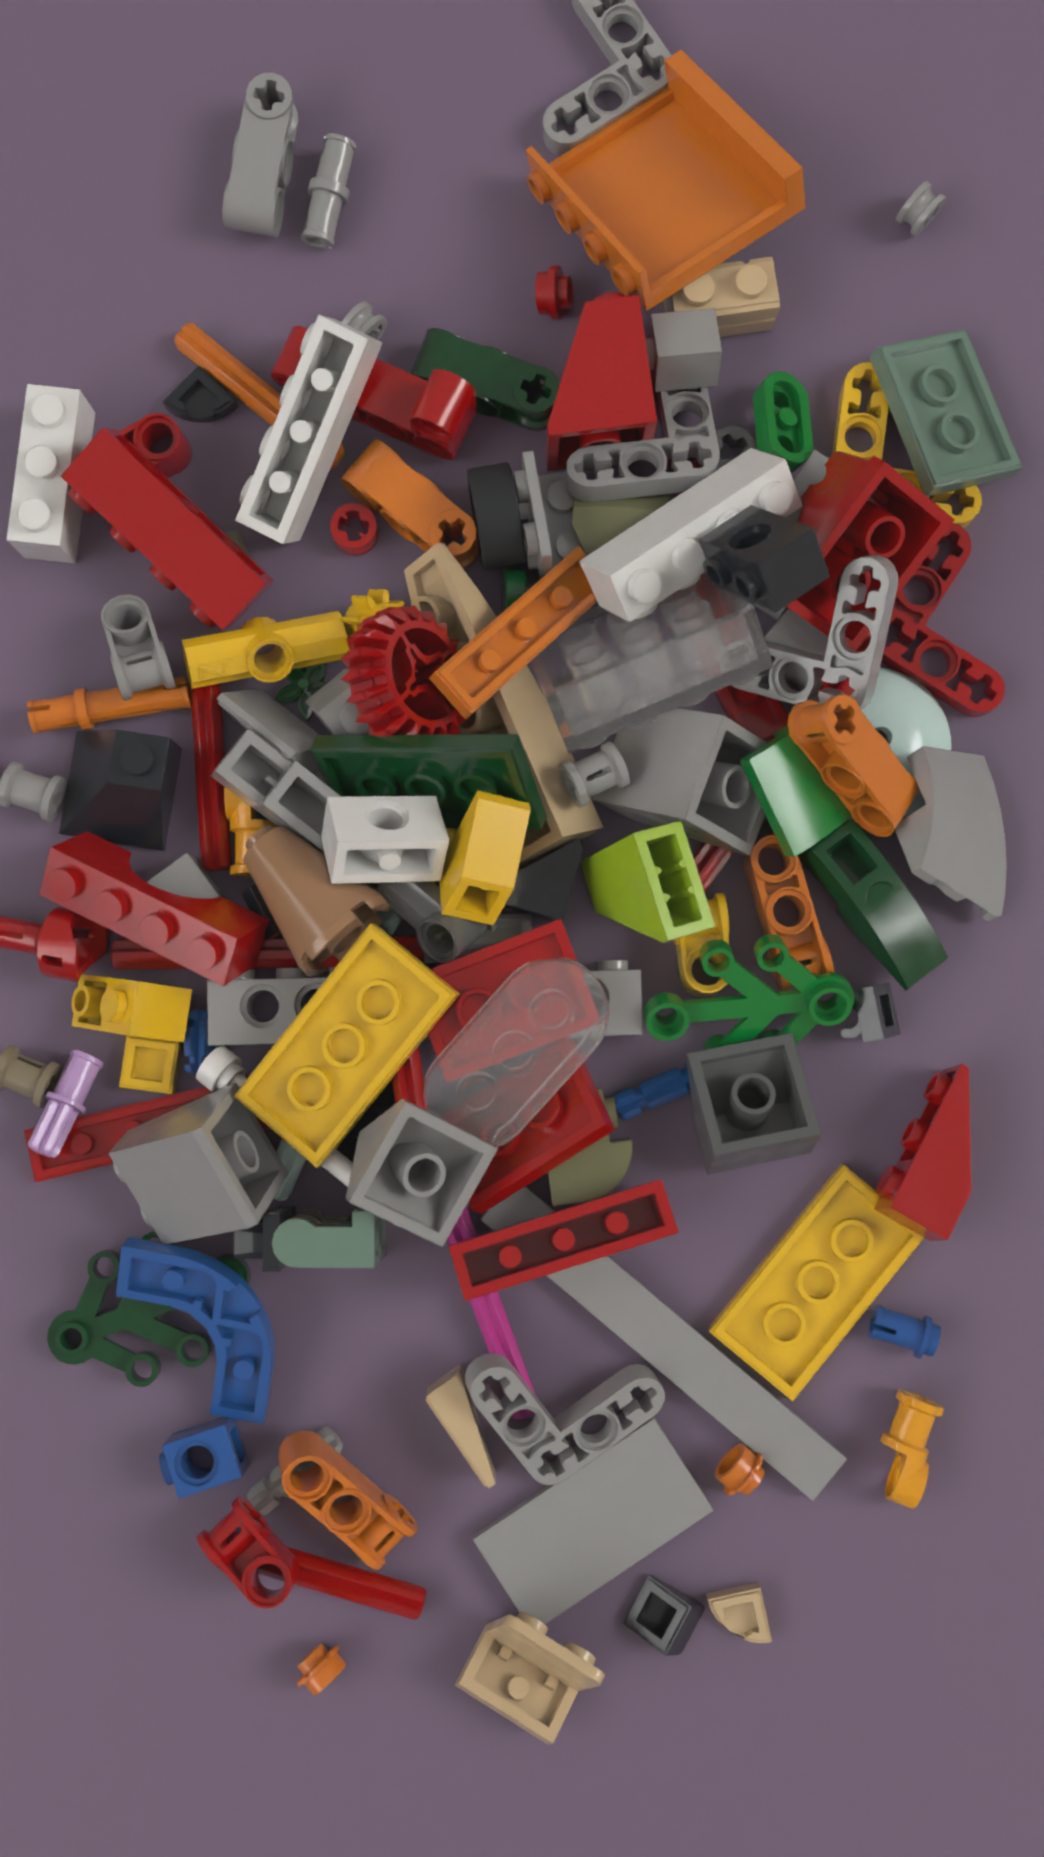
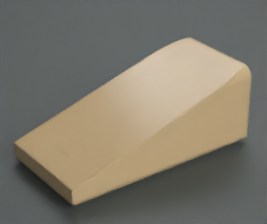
M458 1365L428 1386L425 1401L484 1487L490 1488L496 1484V1471L473 1400L465 1383L464 1372L461 1365Z

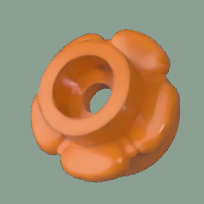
M743 1443L733 1446L723 1456L715 1471V1478L724 1485V1493L728 1496H732L736 1492L748 1495L754 1491L765 1474V1470L761 1467L763 1456L760 1453L756 1454Z
M322 1642L317 1645L297 1665V1668L303 1674L297 1681V1686L300 1688L302 1685H305L310 1693L316 1696L329 1685L347 1665L337 1653L340 1646L334 1645L327 1650Z

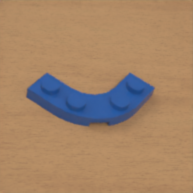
M128 1237L121 1247L116 1296L166 1305L192 1315L206 1328L215 1345L217 1366L210 1414L263 1424L268 1414L276 1351L270 1319L254 1290L234 1270L209 1255L180 1246Z

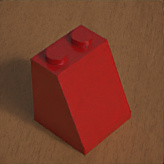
M609 292L597 296L593 301L585 302L547 425V471L566 469L567 460L570 455L580 448L654 438L657 415L639 295L625 296L620 292Z

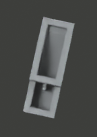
M250 729L246 730L210 776L277 826L285 825L324 853L321 836L327 797L341 796L297 761L290 762Z

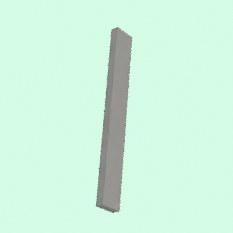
M525 1186L487 1210L481 1217V1220L495 1231L555 1212V1210ZM605 1256L547 1275L756 1454H762L763 1459L812 1501H814L847 1460L844 1454L611 1257Z

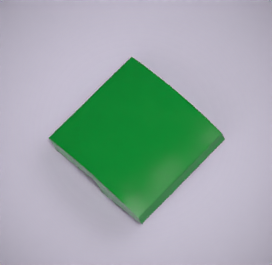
M787 725L774 733L775 739L741 758L739 761L784 855L796 857L841 826L851 817V813L836 793L824 783L821 774L800 747L793 742Z

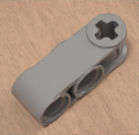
M273 72L255 76L249 82L246 89L240 127L236 133L233 145L230 179L224 192L222 217L223 225L226 229L278 237L284 215L286 187L290 182L299 116L293 104V93L288 81L281 75Z

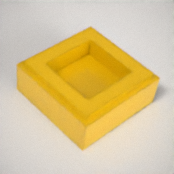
M126 1035L119 1087L175 1094L183 1042Z

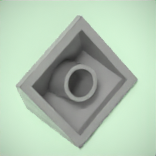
M401 1099L359 1132L346 1199L348 1202L443 1247L498 1149L467 1131Z

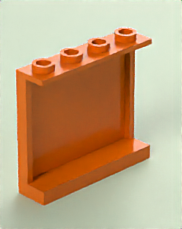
M682 50L664 60L668 81L667 88L549 164L532 146L525 149L531 171L526 176V179L536 200L542 205L547 202L554 209L559 224L567 234L571 235L574 232L582 240L587 255L595 265L599 266L603 263L607 267L620 293H623L625 296L639 295L640 305L646 312L806 208L803 167Z

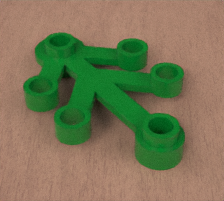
M768 934L759 938L754 945V955L759 967L767 972L777 971L797 989L776 992L735 960L732 949L727 942L714 939L706 942L699 953L704 971L712 977H721L743 995L682 1000L673 993H658L646 1003L644 1018L648 1032L651 1036L661 1041H672L680 1038L688 1029L689 1023L742 1018L726 1035L716 1034L709 1037L703 1045V1050L752 1041L777 1015L796 1013L781 1030L769 1029L757 1037V1039L792 1033L796 1045L817 1024L833 1026L843 1022L849 1016L854 1005V991L848 980L839 974L823 973L815 975L789 954L787 946L780 936ZM770 948L780 949L779 954L774 958L768 959L763 957L764 952ZM723 953L726 955L725 959L720 963L708 962L713 954ZM826 993H834L829 1000H818L819 997ZM674 1008L673 1012L669 1015L660 1016L656 1014L661 1009Z

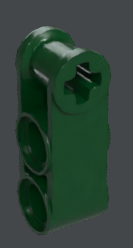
M439 328L427 330L410 374L428 381L433 369L452 372L462 377L474 387L476 392V413L497 417L525 427L528 430L541 431L547 429L559 389L558 379L552 371L512 357L497 348L482 346L464 340L447 330ZM537 394H542V395L545 396V397H540V398L537 400L536 404H531V403L528 402V400H529V401H534V399L536 398Z

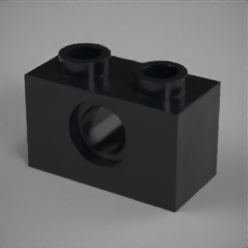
M750 505L698 539L706 558L703 561L705 574L716 588L727 590L742 597L748 603H756L773 612H778L830 577L813 527Z

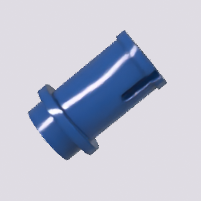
M876 1305L873 1311V1316H876V1318H871L868 1338L911 1350L914 1357L921 1359L923 1354L930 1357L934 1356L940 1340L941 1326L932 1323L930 1316L925 1315L921 1320L884 1308L882 1305Z

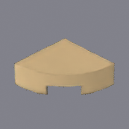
M758 1582L705 1593L714 1617L727 1630L751 1643L772 1642L761 1587Z

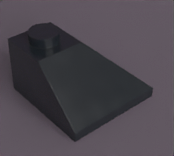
M118 729L77 731L59 834L75 837L88 831L111 843L165 851L182 748L171 738Z

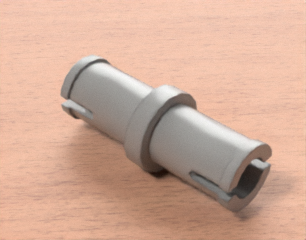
M328 133L324 136L317 175L310 179L307 190L311 196V201L301 239L306 244L319 249L333 248L341 206L348 203L350 195L346 184L353 154L357 146L352 139L340 134Z

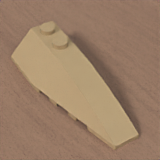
M436 543L404 569L412 606L415 605L422 612L432 611L434 620L437 623H447L448 638L459 639L456 648L457 652L497 618L481 592L444 543ZM526 665L471 714L468 720L458 726L459 734H457H519L547 817L542 830H526L518 869L542 859L578 838L581 841L603 828L591 797L586 806L579 808L565 789L560 775L559 764L566 760L574 763L575 760L538 683Z

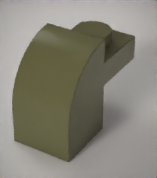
M599 1087L597 1091L615 1129H618L614 1097L604 1098L603 1088ZM608 1134L549 1171L548 1178L552 1205L557 1206L591 1201L612 1191L623 1179L629 1168L632 1157V1140L629 1137L610 1140Z

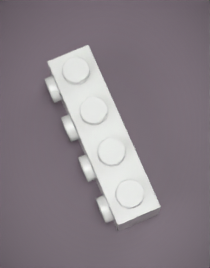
M318 314L316 322L309 326L302 340L300 348L302 356L296 371L288 378L281 392L279 403L282 406L275 423L268 428L259 448L261 457L254 475H251L243 486L239 498L241 507L235 521L281 544L301 540L383 344L382 342L336 319Z
M750 448L580 560L581 567L599 606L628 622L646 617L657 608L659 602L677 590L689 588L699 581L701 574L705 572L703 561L706 558L698 539L750 505L783 517H787L801 508L802 503L786 459Z

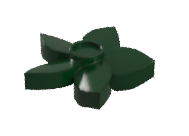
M326 664L308 666L305 672L301 668L292 669L286 676L291 684L283 687L276 695L275 700L286 704L298 700L300 713L309 721L314 712L305 701L327 684L323 682L326 676Z

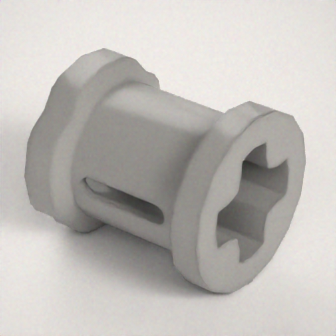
M610 741L601 744L599 752L572 763L566 760L559 764L560 775L565 789L579 808L586 806L589 803V798L614 786L623 789L630 784L626 764L617 747ZM602 770L600 774L587 779V776Z
M12 761L0 780V806L9 809L16 805L40 813L42 820L53 822L63 806L67 790V780L59 775L47 778L26 771L24 764Z

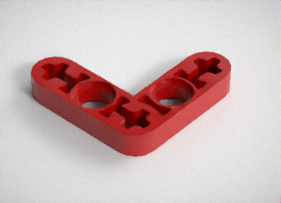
M952 523L938 541V544H941L945 539L951 540L954 543L951 549L954 555L950 554L935 572L927 566L939 551V546L936 544L922 565L919 566L910 578V580H922L929 586L931 590L929 603L924 605L910 603L904 595V588L894 601L890 624L895 625L899 629L896 637L908 646L914 641L915 637L921 640L922 643L911 653L909 660L906 661L901 656L908 648L894 641L889 647L885 646L881 662L893 670L915 679L932 695L962 714L970 717H981L994 710L1003 700L1005 684L1001 675L987 664L925 626L966 563L972 550L968 532L960 525ZM927 650L941 652L947 660L946 673L940 677L927 675L920 665V658L923 652ZM961 666L966 669V672L959 678L969 685H974L979 680L983 681L987 685L984 693L990 699L983 698L978 703H974L969 699L972 695L970 687L959 681L950 689L946 686V683L957 674Z

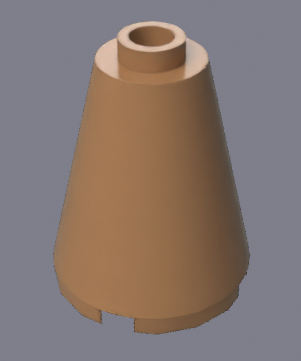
M271 825L263 826L251 835L245 844L248 851L243 860L298 967L308 977L320 975L327 971L321 962L331 955H334L341 961L370 923H374L377 926L381 925L383 920L377 912L379 910L389 912L391 908L381 894L366 883L331 884L325 854L285 825L272 828Z

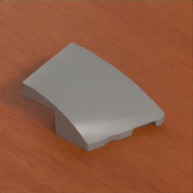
M922 746L907 756V759L926 805L902 819L895 829L911 872L926 883L936 885L945 895L956 902L965 898L969 899L980 907L981 918L986 921H993L1002 916L1007 862L1001 808L986 759L983 755Z

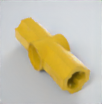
M339 611L276 622L269 617H255L248 620L238 630L182 640L184 662L192 689L255 677L257 680L265 683L277 682L284 679L292 669L341 660V657L348 653L349 647L346 641L348 637L344 622ZM275 644L274 649L264 655L256 654L257 650L262 646Z

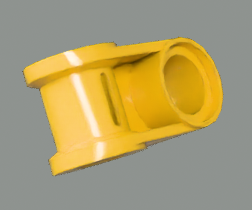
M723 892L715 893L713 899H707L716 927L673 940L674 945H676L681 984L688 993L696 997L714 995L728 984L721 977H718L715 984L710 986L702 985L694 979L692 974V964L694 960L700 958V950L706 942L720 939L729 944V916ZM716 953L709 959L716 964L722 962L726 955Z

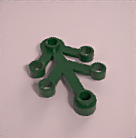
M154 1230L144 1235L142 1240L149 1241L152 1237H159ZM110 1249L102 1250L91 1257L87 1266L90 1278L76 1308L58 1315L50 1324L47 1333L49 1349L59 1361L76 1365L84 1363L93 1357L124 1371L127 1380L137 1387L148 1386L158 1378L161 1372L160 1359L150 1351L135 1353L106 1338V1336L125 1329L176 1352L178 1360L188 1367L201 1365L210 1356L212 1350L211 1341L203 1332H187L156 1318L176 1309L170 1306L122 1297L117 1309L97 1316L109 1284L118 1279L121 1255ZM224 1254L216 1258L234 1270L249 1285L251 1272L244 1259H234V1254ZM101 1257H107L114 1263V1272L111 1276H103L98 1271L97 1264ZM68 1328H75L81 1333L82 1343L80 1346L74 1347L67 1343L65 1335ZM188 1340H197L201 1343L203 1347L201 1357L192 1358L186 1353L185 1344ZM142 1359L150 1363L152 1367L150 1377L143 1378L137 1375L135 1372L137 1360Z

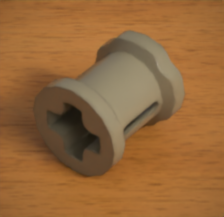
M9 1044L0 1055V1091L4 1088L31 1098L33 1106L44 1108L48 1102L44 1096L47 1091L53 1092L62 1073V1064L55 1061L49 1064L43 1063L21 1054V1049Z

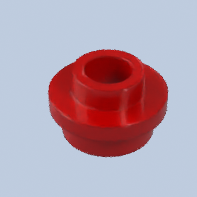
M551 265L548 271H541L536 275V306L540 316L550 315L552 320H562L565 309H571L573 306V282L570 275L564 276L560 265Z

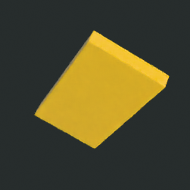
M370 923L236 1092L234 1097L316 1168L323 1166L459 996V993L379 926Z
M840 1164L707 1328L714 1337L791 1401H794L924 1239L919 1234L876 1211L874 1208L881 1195L877 1194L871 1186L843 1164Z

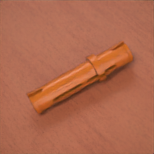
M186 675L174 677L176 687L167 689L164 685L139 691L132 693V699L123 701L119 687L89 692L84 687L74 689V693L71 695L35 701L29 700L27 701V708L32 710L27 712L29 723L34 734L80 726L82 730L94 729L95 723L172 710L191 709L188 678Z

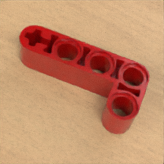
M302 326L292 327L270 376L281 387H284L288 378L296 371L302 356L300 353L301 343L308 328ZM376 359L351 419L433 456L450 461L455 459L477 412L476 392L469 382L446 370L433 369L428 381Z

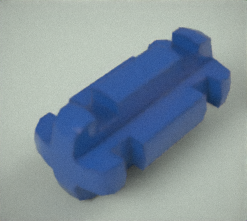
M208 1009L189 1010V1027H186L184 1040V1056H189V1064H184V1069L190 1074H197L202 1062L215 1050V1046H208Z

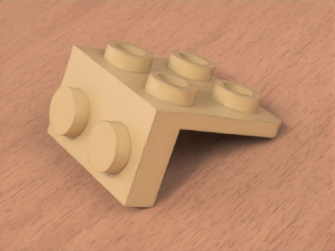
M519 1612L516 1617L508 1614L485 1625L455 1686L547 1745L553 1744L578 1691L600 1686L605 1674L593 1666L596 1658L584 1648L571 1642H566L563 1647L547 1637L548 1627L535 1617L524 1612Z

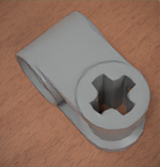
M130 594L119 595L110 599L101 611V620L111 651L109 657L123 701L132 699V693L164 685L167 689L176 687L163 643L158 639L146 602L140 597Z

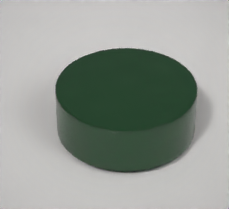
M503 568L501 580L502 613L528 591L527 574L523 568Z

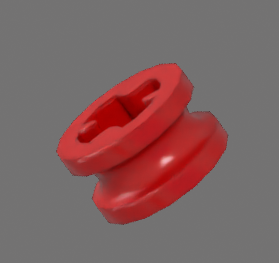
M355 502L347 503L337 508L332 515L330 530L338 549L352 556L364 555L373 549L377 543L379 531L376 518L369 508ZM353 518L360 519L362 527L368 529L366 535L359 532L361 539L356 541H350L347 532L341 530L343 524L350 527L349 520Z

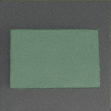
M966 329L876 347L869 357L923 493L927 497L1013 477L1023 468Z

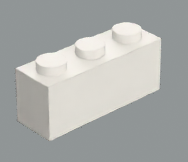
M27 384L6 539L24 558L76 564L83 509L69 496L68 492L72 487L61 475L92 440L95 411L79 389Z

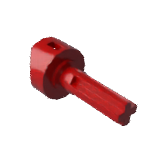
M58 906L51 910L44 923L0 916V947L37 954L39 970L46 977L78 982L80 976L107 952L108 929L65 907ZM76 929H90V932H78Z

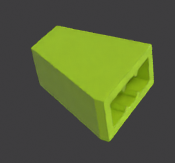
M682 821L633 833L580 861L595 912L662 943L716 927Z

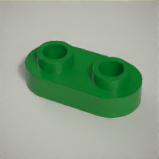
M775 371L770 373L753 393L757 449L786 459L789 470L793 473L809 459L813 451L809 400L805 388L794 376L786 372Z

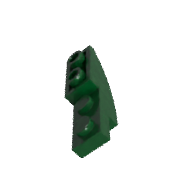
M852 818L798 855L800 861L839 904L835 912L905 991L909 990L947 960L948 955L938 936L905 884Z

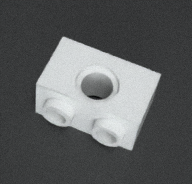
M436 796L327 797L321 840L331 884L441 881L449 838Z

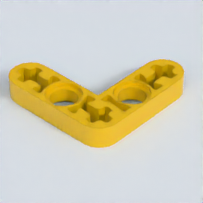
M862 362L854 366L844 379L839 395L832 454L835 451H841L869 460L873 455L882 459L889 405L871 362ZM865 379L870 381V389L876 392H873L867 403L866 413H856L861 402V390L856 387H858L861 380ZM860 427L868 431L873 441L872 448L865 452L852 450L845 441V433L848 430ZM894 468L923 493L915 471ZM976 485L933 495L931 500L940 502L947 501L953 493L959 495V503L967 505L959 515L952 514V506L949 504L938 502L936 504L955 519L954 524L960 525L962 528L966 527L974 519L982 505V496Z

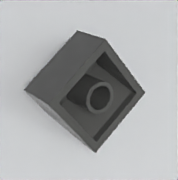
M792 1033L687 1053L686 1060L693 1120L707 1175L810 1154L821 1136V1130Z

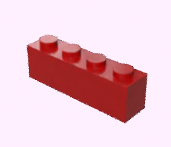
M102 427L62 473L61 477L72 487L68 492L69 496L89 514L94 515L96 512H99L112 525V528L109 530L111 536L131 553L138 549L153 564L149 568L151 574L171 591L178 587L192 601L189 606L192 613L208 627L214 628L218 625L222 630L232 627L274 582V579L117 429Z
M658 1179L448 1245L464 1300L468 1301L677 1234L679 1231L663 1181Z

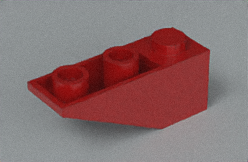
M963 1064L946 1068L943 1072L939 1070L932 1076L923 1094V1098L928 1102L920 1118H913L901 1136L900 1146L904 1147V1150L896 1166L890 1165L884 1171L876 1187V1193L881 1196L874 1209L929 1241H946L949 1239L972 1192L969 1067Z

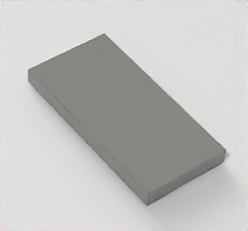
M652 1417L565 1481L555 1485H546L473 1534V1541L518 1611L527 1613L542 1623L547 1624L713 1512L714 1509L655 1417Z

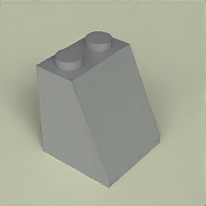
M629 701L613 744L617 747L626 764L630 784L623 789L614 786L594 795L592 800L625 818L654 827L682 821L687 837L750 856L765 813L739 760L767 743L725 715Z
M236 1082L128 1130L108 1153L113 1161L116 1175L123 1183L128 1185L140 1205L145 1223L155 1230L163 1244L247 1229L257 1225L289 1174L256 1116L234 1097L239 1090Z

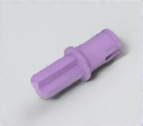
M71 1050L70 1057L53 1092H46L44 1097L48 1100L47 1105L28 1142V1146L34 1152L46 1157L55 1158L59 1155L77 1115L85 1114L86 1108L83 1106V1103L99 1070L103 1067L102 1061L79 1050Z

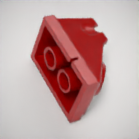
M835 451L824 465L826 467L824 479L817 484H810L801 496L802 508L797 522L813 527L830 577L786 607L827 637L830 634L841 577L844 569L851 561L868 555H881L889 559L898 573L897 597L955 520L888 463L874 455L869 460L845 452ZM871 568L869 572L859 575V582L867 586L864 603L852 604V611L869 610L876 614V607L865 608L869 592L881 587V581L873 578V568ZM852 621L845 631L847 644L856 651L869 634V628L860 621Z

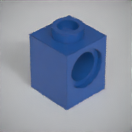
M220 1417L173 1433L162 1445L163 1453L159 1455L162 1476L168 1486L174 1484L178 1499L242 1478L250 1466L236 1419ZM196 1445L206 1447L213 1455L214 1466L205 1469L194 1465L189 1456L190 1447Z

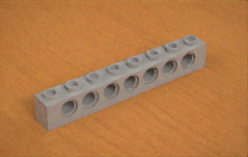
M628 960L596 961V971H582L586 984L595 986L601 994V1004L597 1010L601 1022L567 1034V1036L643 1035L641 970H628ZM335 967L329 968V975L335 969ZM300 968L276 969V979H255V970L250 969L224 987L211 980H207L208 1046L275 1044L304 1008L308 997L320 988L327 977L308 978ZM269 991L276 996L279 1009L272 1020L262 1022L257 1019L253 1012V1003L259 994ZM428 1034L423 1040H430Z

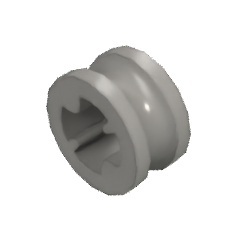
M927 180L910 196L895 219L900 225L909 223L911 225L910 233L914 237L918 236L929 225L947 199L942 193L934 195L931 192L932 184Z
M363 301L353 307L342 323L379 341L386 330L388 321L382 314L373 315V306L369 302Z

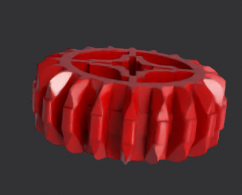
M414 605L410 607L385 608L356 625L357 631L346 639L350 650L341 657L343 663L349 668V672L340 679L348 684L351 689V696L345 702L355 704L359 711L355 722L368 723V735L390 737L391 735L459 734L458 726L466 720L429 679L436 670L457 653L456 648L459 639L448 638L447 623L435 622L432 611L422 612Z

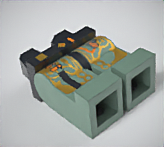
M278 1206L265 1213L257 1225L234 1231V1259H263V1271H281L286 1266L294 1268H375L386 1256V1220L360 1207L352 1211V1217H329L322 1211L315 1209L304 1210L296 1215V1206Z

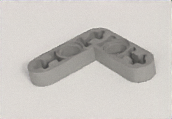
M571 0L575 13L611 63V66L562 96L546 109L543 116V141L552 153L559 156L563 155L668 87L664 60L670 57L671 54L634 0H602L603 4L600 0ZM602 5H604L605 8L607 9V10L603 13V15H602ZM616 23H627L635 29L636 36L629 42L619 43L610 37L608 30ZM642 49L643 63L651 72L660 70L659 80L655 81L650 75L644 78L641 77L643 64L638 54ZM611 90L621 97L622 104L616 110L604 111L595 105V96L599 92ZM581 106H584L586 113L583 117H581ZM562 121L566 126L575 123L574 134L569 136L565 130L556 133L557 122Z
M708 388L685 389V391L677 393L678 390L656 392L664 438L587 446L573 452L567 460L566 486L569 493L574 498L583 502L681 493L718 470L720 451ZM681 411H691L700 417L701 422L692 427H683L673 420V416ZM691 457L697 458L698 463L703 465V467L693 468L691 461H687V459ZM667 459H671V469H673V472H666ZM646 460L655 465L657 471L648 477H638L633 475L628 467L635 461ZM612 465H619L618 478H613L614 469H612ZM593 469L597 479L587 480L583 470Z
M868 555L851 561L844 569L825 656L760 639L748 638L729 645L723 651L720 659V670L723 678L729 685L737 689L796 705L799 702L808 700L823 704L832 696L844 694L840 690L829 687L821 691L819 690L823 681L836 684L849 677V687L857 690V696L853 697V699L858 703L861 710L864 709L871 702L875 692L898 588V573L895 566L889 559L881 555ZM873 568V578L881 581V587L869 592L865 608L876 607V614L869 610L852 611V604L864 603L867 586L859 582V575L869 572ZM852 621H860L869 628L871 641L868 648L863 652L853 650L845 639V631ZM749 653V661L763 666L773 664L769 672L756 670L745 675L746 668L742 664H738V658ZM790 662L802 664L808 673V683L803 691H795L786 684L784 672Z
M496 1353L483 1354L469 1364L465 1373V1383L476 1407L533 1479L545 1485L559 1484L571 1477L654 1417L661 1410L665 1402V1391L654 1371L648 1366L641 1364L629 1365L621 1369L554 1418L510 1361L503 1355ZM492 1376L495 1380H500L506 1394L500 1401L491 1386L488 1384L484 1385L483 1380ZM639 1386L645 1391V1394L637 1399L630 1392ZM616 1401L619 1409L623 1411L619 1415H616L611 1406V1403ZM528 1409L535 1413L533 1421L523 1429L514 1430L507 1426L509 1418L519 1410ZM596 1414L607 1417L605 1426L595 1434L581 1432V1426L588 1417ZM570 1433L577 1444L574 1447L565 1438ZM549 1450L552 1454L558 1455L551 1462L545 1457L542 1458V1455Z

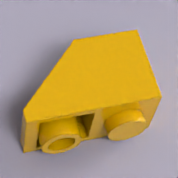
M477 790L447 849L441 881H439L441 913L443 915L494 925L515 886L531 811L530 803Z
M82 974L78 981V987L72 996L73 1019L71 1026L134 1037L184 1042L192 989Z

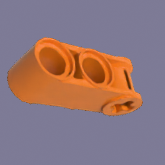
M374 439L340 478L344 487L363 505L382 516L399 535L409 542L416 544L424 552L428 551L436 543H444L446 545L444 538L447 536L457 539L462 534L464 543L461 546L453 541L447 548L461 567L467 569L475 562L479 552L477 530L472 518L450 501L428 478L411 469L389 446L378 439Z
M845 694L832 696L823 704L812 700L797 703L792 708L788 717V730L793 742L800 747L821 774L824 783L836 793L850 811L854 821L863 830L879 837L891 836L920 793L916 779L906 771L891 751L887 740L876 731L861 711L858 703L851 696Z
M769 835L760 839L754 844L750 856H745L744 871L763 934L780 936L784 940L789 954L798 962L810 959L811 963L805 965V967L815 975L834 973L831 954L820 930L799 856H785L775 835ZM770 848L776 850L781 855L783 869L779 875L767 874L760 868L758 855L762 849ZM778 899L790 900L797 907L798 919L793 927L783 926L776 921L773 908ZM768 949V957H776L780 949ZM777 971L772 972L779 991H790L793 985Z
M302 1430L286 1437L280 1445L278 1459L282 1484L286 1494L327 1527L330 1532L334 1533L352 1548L356 1555L370 1568L380 1570L386 1564L385 1556L405 1536L413 1537L419 1531L413 1516L396 1498L381 1490L360 1472L358 1468L353 1466L324 1441L320 1435L312 1431ZM312 1461L316 1463L309 1470L298 1471L294 1469L301 1462ZM340 1496H354L353 1499L346 1503H334V1500Z

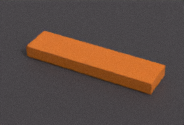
M579 546L429 677L432 683L465 720L597 602L579 562L587 556Z

